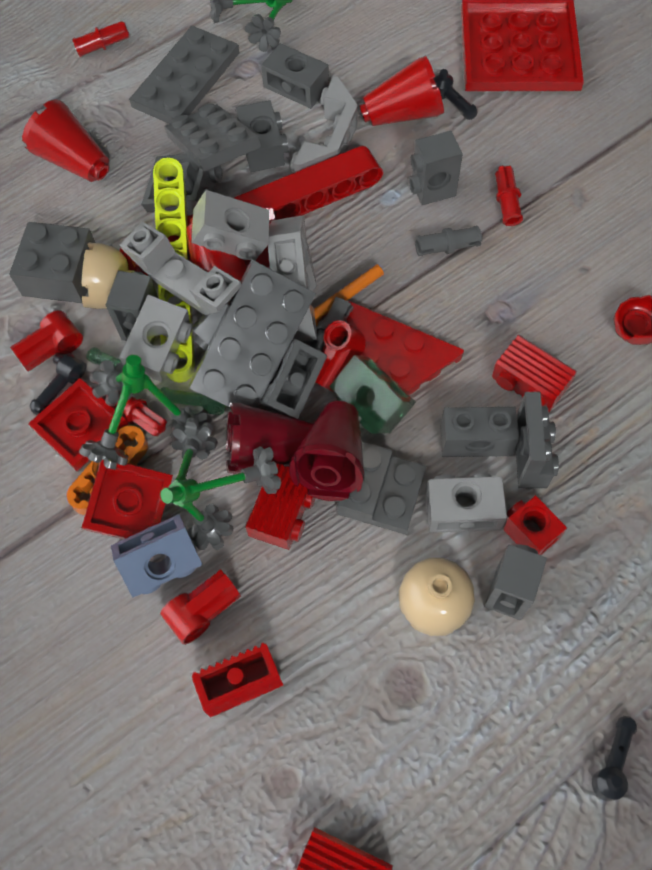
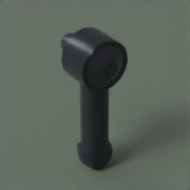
M446 69L436 73L434 81L436 87H439L442 99L447 98L463 113L464 118L467 120L474 119L477 116L478 109L453 88V77L448 74Z
M72 354L65 356L55 355L52 361L56 365L57 375L37 399L31 401L29 406L31 412L38 415L51 404L68 382L73 384L79 378H82L86 371V363Z
M622 716L618 719L616 723L617 731L606 767L597 771L592 778L594 793L604 801L618 800L628 790V781L622 771L633 734L637 732V723L629 716Z

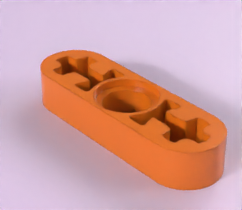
M125 426L117 431L119 436L116 446L128 456L127 464L136 466L148 450V441L140 428ZM127 439L129 441L136 440L138 444L135 447L130 445L126 447L124 442ZM91 461L67 491L69 504L79 514L85 515L89 503L86 500L81 501L79 495L82 492L84 494L90 493L91 495L94 486L91 480L93 478L96 479L100 462Z

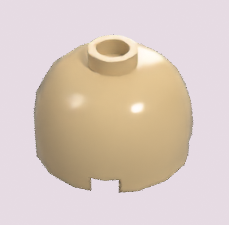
M89 242L88 247L90 250H85L82 269V286L88 289L89 297L82 296L83 307L107 309L105 304L117 272L131 273L134 271L128 270L127 259L119 250L109 245Z
M428 558L416 563L405 574L399 589V607L402 614L404 613L406 619L415 630L429 636H446L459 629L469 619L475 603L474 586L468 573L456 562L445 558Z

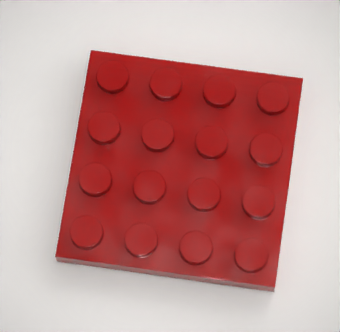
M462 0L461 21L465 91L582 90L584 78L574 0Z

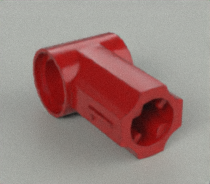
M57 310L47 314L42 319L38 330L10 348L27 372H29L57 353L68 354L75 351L82 344L83 335L64 311Z
M341 320L332 322L325 329V345L321 352L326 354L327 357L315 383L332 392H335L351 360L360 356L366 346L364 335L347 322ZM348 335L347 341L342 345L343 339Z
M220 569L191 593H182L173 598L163 607L160 615L180 642L186 645L200 637L210 626V621L238 600L241 595L227 575Z

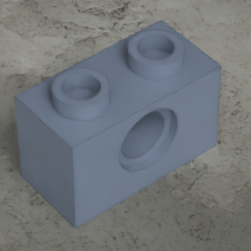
M180 514L111 545L113 561L132 598L140 594H150L156 591L161 584L174 578L186 577L202 565ZM154 555H166L160 562L149 561Z

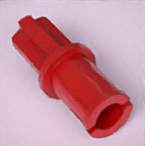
M121 21L99 30L96 27L94 32L73 38L72 41L79 57H82V55L101 48L106 50V46L128 39L129 32L125 23Z
M502 165L498 167V171L495 173L498 188L496 200L501 205L503 224L505 226H515L523 221L519 203L521 191L516 187L513 168Z
M132 396L127 401L123 415H125L128 423H136L152 436L158 437L161 433L165 432L166 419L150 409L145 400L136 399Z

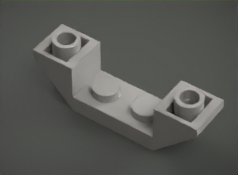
M333 76L329 87H324L321 95L324 117L334 121L333 134L326 137L324 146L303 141L299 152H295L291 160V170L294 173L347 152L357 129L358 105L339 77Z
M304 216L272 220L269 227L268 244L270 269L308 289L304 249L308 247ZM310 304L292 340L297 339L303 343L318 341L315 312L312 304Z
M143 221L120 244L122 250L151 276L158 285L204 315L219 312L242 287L240 281L216 266L209 272H206L177 254L166 235Z

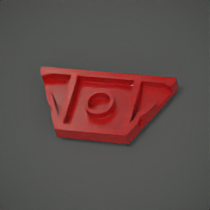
M349 301L354 309L348 316L347 323L364 335L366 346L360 356L351 360L347 371L408 397L418 390L422 383L431 381L439 376L442 369L453 362L458 363L461 361L464 349Z

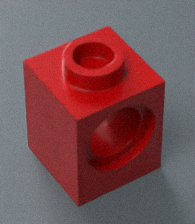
M536 495L527 503L520 500L514 504L506 513L508 520L503 528L517 545L530 546L538 551V555H542L559 541L567 530V527ZM524 521H534L538 524L540 531L533 532L528 530L524 525Z

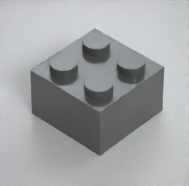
M28 222L9 273L21 295L82 303V296H86L87 288L82 286L84 254L86 249L90 250L88 243H95L90 228Z

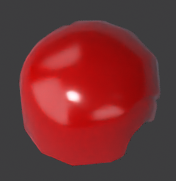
M652 296L631 297L622 302L613 318L616 333L624 341L632 345H648L652 343Z

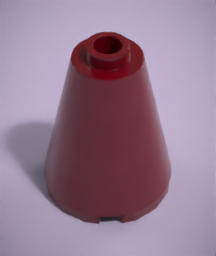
M333 401L328 403L291 458L289 474L292 482L297 487L300 483L309 489L308 495L313 498L325 501H342L348 499L349 494L357 490L359 492L364 481V463L359 413L348 402Z
M230 403L229 406L232 412H228L226 450L231 452V460H226L227 473H241V469L253 466L255 460L253 450L258 447L263 449L270 447L272 449L273 459L271 462L274 461L282 465L289 464L292 456L314 423L242 403Z

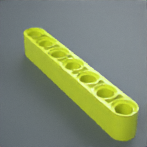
M162 158L157 161L153 169L156 230L166 235V237L172 235L179 236L178 240L170 242L177 254L189 261L186 227L188 226L186 186L182 165L174 158ZM167 177L176 178L173 181H164ZM168 206L178 207L174 211L165 210ZM158 285L159 299L168 302L171 297L175 296ZM184 301L175 304L188 310L189 320L193 325L192 306ZM193 329L187 342H181L176 352L179 358L187 360V364L181 369H175L172 374L167 373L168 378L174 382H186L194 374ZM160 335L161 345L168 339L164 335Z

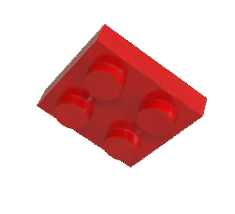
M81 378L28 423L32 430L76 471L80 470L89 461L88 457L80 454L81 446L88 440L101 441L105 429H109L115 409L107 405L102 397L96 398L92 393L93 389ZM123 416L117 431L129 425Z
M102 460L82 523V530L124 540L161 523L166 504L161 500V491L169 487L173 475L131 464L120 465L117 463L116 469H108L104 466V460Z

